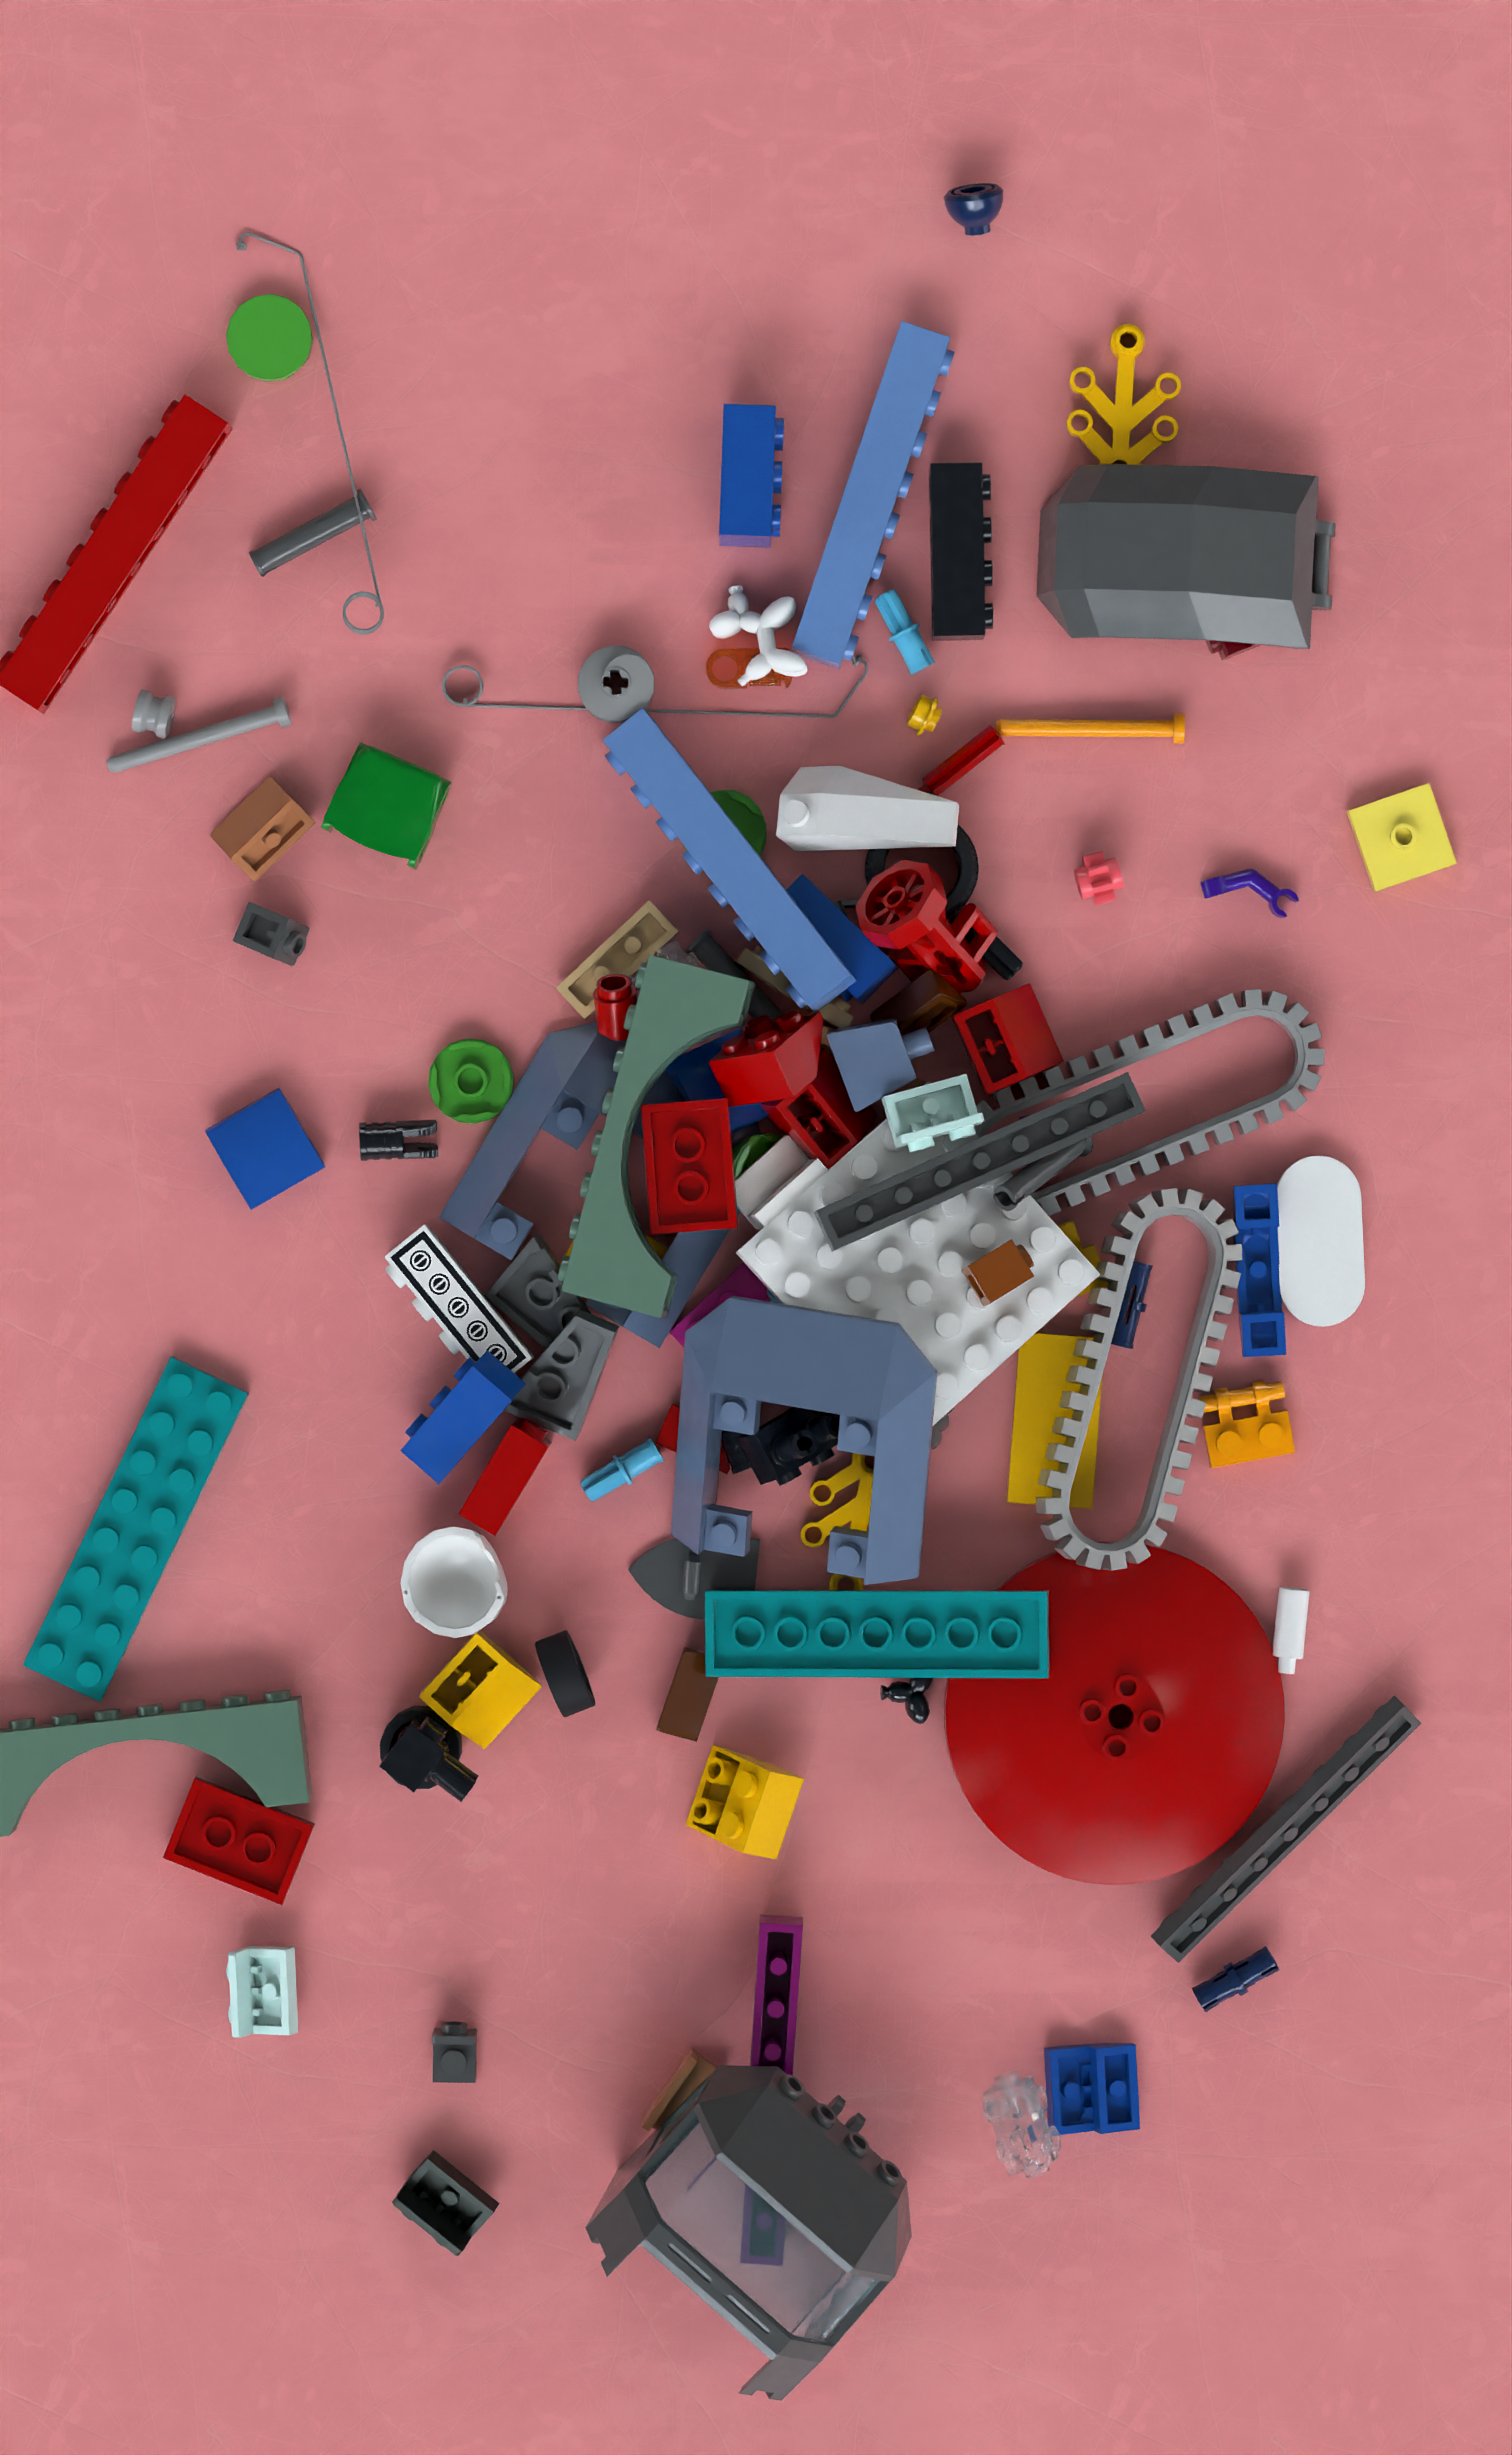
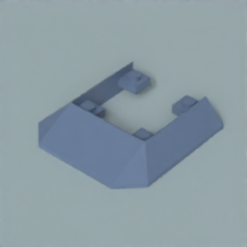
M597 1021L548 1033L439 1218L512 1261L534 1224L498 1203L499 1199L541 1129L578 1150L598 1115L601 1114L607 1118V1114L602 1113L604 1098L609 1088L614 1089L618 1072L613 1071L614 1060L620 1046L625 1047L627 1039L615 1041L601 1035L597 1029ZM665 1069L650 1089L642 1105L685 1102L686 1100ZM640 1109L632 1133L644 1139L642 1111ZM758 1121L731 1134L732 1149L747 1136L760 1133ZM730 1229L680 1232L676 1235L662 1259L678 1275L667 1318H657L591 1299L587 1301L586 1305L660 1348Z
M731 1296L685 1332L671 1535L697 1555L703 1550L745 1557L750 1551L753 1511L716 1505L722 1430L755 1435L759 1431L761 1401L840 1415L837 1450L875 1456L868 1532L835 1526L830 1531L827 1572L864 1578V1585L918 1578L920 1573L937 1370L899 1323Z

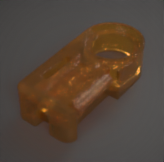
M759 648L719 649L713 652L706 662V676L709 682L719 689H747V683L742 687L737 680L745 674L750 660L760 654ZM777 648L790 651L788 648ZM721 657L731 658L737 664V674L729 681L718 680L712 672L714 662ZM771 669L765 677L758 680H750L748 683H750V686H781V682H785L786 689L790 687L792 677Z

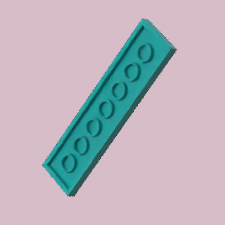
M173 1356L170 1357L23 1666L98 1702L102 1701L249 1395L248 1392Z
M706 1590V1677L1049 1678V1590Z

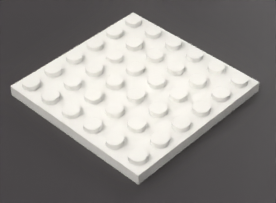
M886 1118L743 1245L736 1254L781 1304L899 1323L937 1370L933 1416L934 1426L1094 1281L1100 1273L1031 1195L1021 1201L1012 1211H1005L995 1203L993 1198L995 1194L993 1192L994 1189L1012 1177L1011 1173H1007L832 1252L814 1214L816 1210L979 1138L974 1134L951 1141L949 1134L933 1138L934 1146L910 1152L908 1145L899 1148L895 1147ZM1012 1239L1016 1246L1019 1244L1023 1245L1034 1263V1266L1030 1268L1034 1277L983 1307L961 1269Z

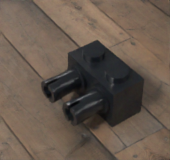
M792 1407L759 1426V1431L755 1435L745 1434L738 1438L737 1441L760 1485L776 1480L779 1486L800 1476L802 1473L799 1467L810 1461L812 1466H816L833 1457L835 1453L832 1448L838 1444L840 1415Z
M418 1715L414 1717L379 1766L412 1792L416 1791L423 1780L428 1782L431 1779L460 1802L466 1797L478 1778L477 1774L448 1753L450 1751L448 1745L451 1741L445 1736L448 1730L428 1715L424 1720Z

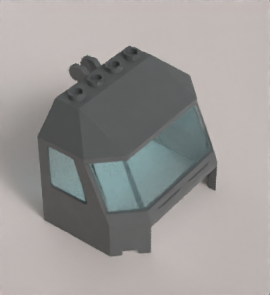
M718 2065L617 2169L585 2228L591 2242L600 2243L606 2257L601 2261V2265L607 2277L639 2244L770 2359L742 2386L739 2394L752 2396L758 2390L766 2392L769 2399L782 2401L824 2359L887 2284L896 2276L912 2234L907 2180L902 2177L900 2170L892 2162L883 2160L869 2147L865 2138L858 2133L864 2126L866 2118L857 2113L843 2125L837 2119L846 2102L840 2095H837L828 2105L819 2103L805 2091L802 2083L796 2077L786 2074L778 2066Z

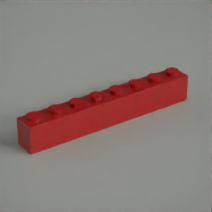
M184 394L180 402L173 400L167 407L161 419V422L165 425L156 438L153 436L148 437L139 450L137 457L141 461L132 474L127 471L121 477L114 489V493L118 496L110 508L106 509L103 507L91 523L90 529L94 531L85 546L79 543L74 548L66 562V565L70 568L61 581L55 579L48 587L43 596V601L46 602V605L38 617L31 615L25 622L19 633L22 641L14 653L7 651L0 660V686L42 714H45L233 430L228 422L186 394Z

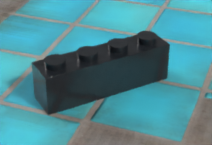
M931 463L929 467L932 641L983 640L985 629H993V603H985V586H992V560H984V543H991L992 524L991 517H983V500L991 499L990 474H982V463Z

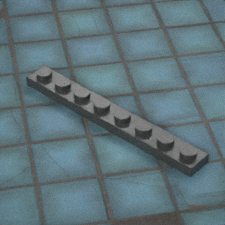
M1126 1072L818 1209L814 1214L833 1252L1140 1115L1146 1110L1129 1073Z
M1393 1696L1385 1705L1379 1707L1373 1714V1717L1356 1734L1350 1736L1324 1765L1318 1767L1312 1777L1295 1794L1289 1796L1275 1814L1263 1825L1257 1827L1251 1837L1234 1854L1228 1856L1222 1862L1221 1867L1205 1883L1195 1888L1191 1896L1173 1914L1162 1921L1160 1927L1151 1935L1155 1942L1179 1963L1361 1784L1421 1722L1396 1696Z

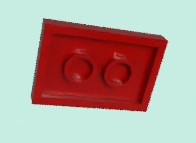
M729 1098L641 1105L651 1235L739 1228Z
M196 1776L163 1858L283 1905L315 1823L275 1807H265L260 1801Z

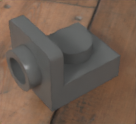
M249 902L233 941L275 960L294 966L297 958L305 949L309 927Z
M456 2021L442 2023V2028H434L432 2033L433 2082L475 2083L477 2029H467V2023Z

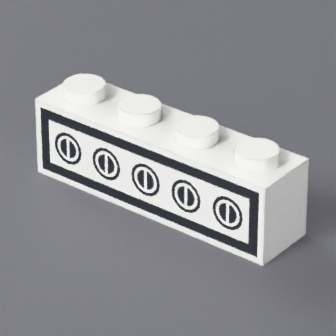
M424 1224L385 1256V1259L389 1262V1265L384 1268L387 1274L399 1288L407 1285L417 1297L412 1301L413 1306L427 1322L432 1318L436 1320L444 1330L438 1336L454 1355L461 1351L466 1359L471 1357L477 1362L488 1350L513 1373L534 1357L428 1224Z

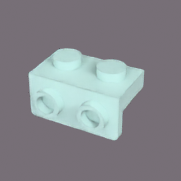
M967 1074L881 1098L895 1147L899 1148L908 1145L910 1152L934 1146L933 1138L949 1134L951 1141L976 1134L974 1126H978L985 1121L983 1113L977 1112Z
M248 1946L229 1952L226 1974L230 1984L228 2017L232 2027V2037L242 2038L251 2034L292 2035L298 2033L295 1947Z

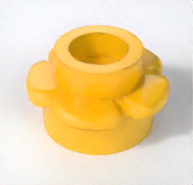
M921 694L916 701L906 723L907 726L917 730L916 735L920 736L924 729L932 732L936 727L943 711L936 707L938 703L937 697L930 699Z

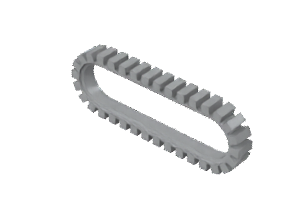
M1261 989L1241 991L1242 1007L1238 1008L1233 993L1214 1000L1219 1012V1016L1215 1018L1207 1003L1189 1011L1195 1024L1191 1028L1188 1027L1184 1015L1180 1014L1165 1021L1170 1036L1167 1038L1163 1037L1157 1024L1140 1031L1146 1045L1143 1048L1139 1049L1134 1035L1116 1041L1121 1054L1119 1058L1114 1059L1109 1045L1092 1051L1091 1054L1097 1066L1093 1069H1089L1085 1057L1082 1055L1066 1062L1072 1075L1069 1079L1065 1080L1060 1067L1056 1066L1042 1072L1047 1084L1045 1089L1040 1090L1035 1077L1032 1076L1017 1083L1023 1096L1021 1099L1015 1101L1009 1086L994 1092L993 1096L998 1108L993 1111L984 1100L976 1104L977 1112L983 1113L985 1121L978 1126H974L976 1135L979 1138L983 1137L992 1125L1006 1116L1241 1018L1251 1016L1269 1018L1284 1027L1293 1041L1295 1061L1293 1071L1283 1086L1264 1097L1030 1194L1047 1215L1051 1216L1061 1211L1055 1197L1059 1194H1064L1069 1207L1086 1201L1080 1187L1083 1184L1088 1183L1094 1197L1111 1191L1105 1177L1107 1174L1112 1173L1117 1186H1123L1136 1180L1130 1168L1131 1164L1137 1162L1142 1176H1147L1160 1170L1155 1158L1157 1153L1161 1152L1166 1165L1171 1166L1185 1160L1179 1145L1186 1142L1191 1155H1197L1210 1149L1204 1136L1205 1133L1211 1132L1215 1144L1221 1145L1235 1139L1229 1123L1235 1121L1240 1134L1244 1135L1259 1129L1254 1113L1260 1111L1265 1124H1271L1284 1118L1278 1104L1281 1101L1290 1111H1296L1307 1101L1297 1089L1298 1086L1310 1092L1315 1091L1322 1077L1307 1070L1308 1066L1324 1065L1325 1049L1308 1048V1043L1322 1038L1317 1023H1312L1303 1028L1299 1026L1302 1020L1309 1014L1299 1002L1293 1003L1286 1012L1283 1011L1288 997L1285 994L1273 990L1269 991L1265 1003L1262 1005Z
M1177 1188L1151 1191L1152 1195H1140L1128 1203L1132 1212H1119L1112 1222L1111 1226L1124 1235L1123 1237L1106 1236L1101 1252L1116 1256L1115 1262H1098L1096 1268L1100 1273L1096 1279L1109 1282L1108 1288H1091L1087 1304L1102 1308L1100 1315L1094 1313L1084 1314L1080 1327L1081 1330L1094 1333L1093 1341L1087 1339L1077 1340L1073 1352L1074 1356L1088 1359L1086 1367L1070 1365L1066 1378L1068 1382L1081 1385L1079 1393L1063 1391L1059 1407L1074 1411L1072 1419L1056 1417L1051 1432L1065 1436L1066 1441L1064 1445L1048 1443L1045 1459L1059 1463L1058 1470L1041 1469L1037 1484L1052 1488V1497H1036L1037 1513L1053 1514L1054 1517L1040 1524V1527L1046 1539L1058 1540L1061 1538L1054 1547L1065 1559L1076 1560L1077 1558L1076 1564L1087 1568L1100 1570L1102 1566L1104 1570L1113 1571L1126 1569V1560L1128 1563L1134 1564L1144 1561L1151 1554L1143 1542L1149 1546L1160 1547L1168 1535L1167 1532L1155 1525L1157 1520L1174 1522L1178 1506L1163 1502L1165 1493L1181 1496L1185 1480L1170 1476L1172 1468L1188 1470L1192 1454L1179 1451L1177 1448L1179 1442L1186 1444H1195L1199 1428L1184 1424L1186 1416L1191 1418H1202L1206 1402L1191 1397L1193 1391L1209 1392L1213 1376L1199 1373L1198 1371L1200 1365H1217L1220 1350L1209 1348L1205 1345L1207 1339L1212 1341L1224 1339L1227 1325L1213 1321L1214 1314L1230 1315L1234 1299L1219 1294L1221 1288L1237 1289L1241 1273L1226 1269L1227 1261L1242 1260V1244L1227 1245L1225 1241L1239 1233L1233 1219H1223L1215 1222L1225 1209L1214 1199L1202 1200L1201 1202L1203 1193L1191 1189L1177 1191ZM1167 1215L1181 1216L1194 1223L1205 1237L1209 1250L1207 1271L1141 1513L1133 1529L1124 1537L1109 1543H1097L1085 1537L1073 1523L1069 1510L1070 1491L1138 1243L1145 1229L1156 1219Z

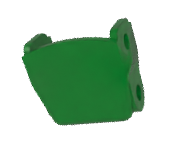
M361 742L351 759L344 778L334 793L321 828L328 832L335 828L343 835L365 847L387 855L409 859L407 865L416 870L431 840L436 821L446 801L452 782L431 771Z

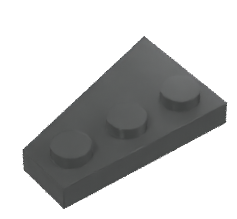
M537 1232L484 1296L547 1349L579 1310L590 1314L591 1312L580 1296L561 1291L563 1281L558 1280L560 1264L540 1233Z
M579 1310L521 1378L526 1385L504 1411L523 1419L527 1418L539 1426L576 1441L581 1433L619 1326Z

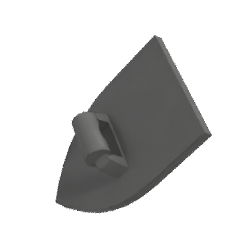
M673 1538L647 1551L628 1570L640 1587L663 1607L686 1617L705 1620L706 1590H755L760 1539L750 1538V1551L745 1557L709 1550H703L697 1555L677 1538Z

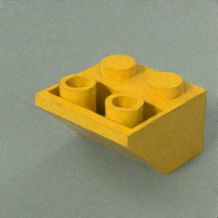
M479 1630L422 1690L419 1698L451 1727L485 1750L539 1691L542 1685L487 1634Z
M712 1745L685 1825L741 1853L777 1860L804 1778L774 1764L718 1745Z

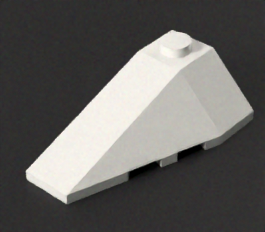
M843 766L800 767L780 794L776 836L795 851L956 846L959 804Z

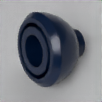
M977 183L956 187L949 190L944 196L945 207L954 221L964 227L966 235L986 234L991 231L990 223L998 216L1002 207L1003 189L997 184Z

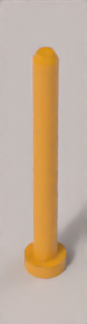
M1174 713L1173 720L1000 719L996 721V730L1001 736L1173 737V744H1184L1185 714Z

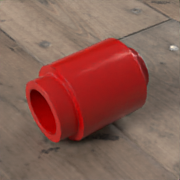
M609 974L597 981V988L593 992L597 1029L601 1035L611 1040L621 1041L628 1038L629 1030L624 1029V1023L629 1006L637 1004V993L635 986L631 984L628 976Z

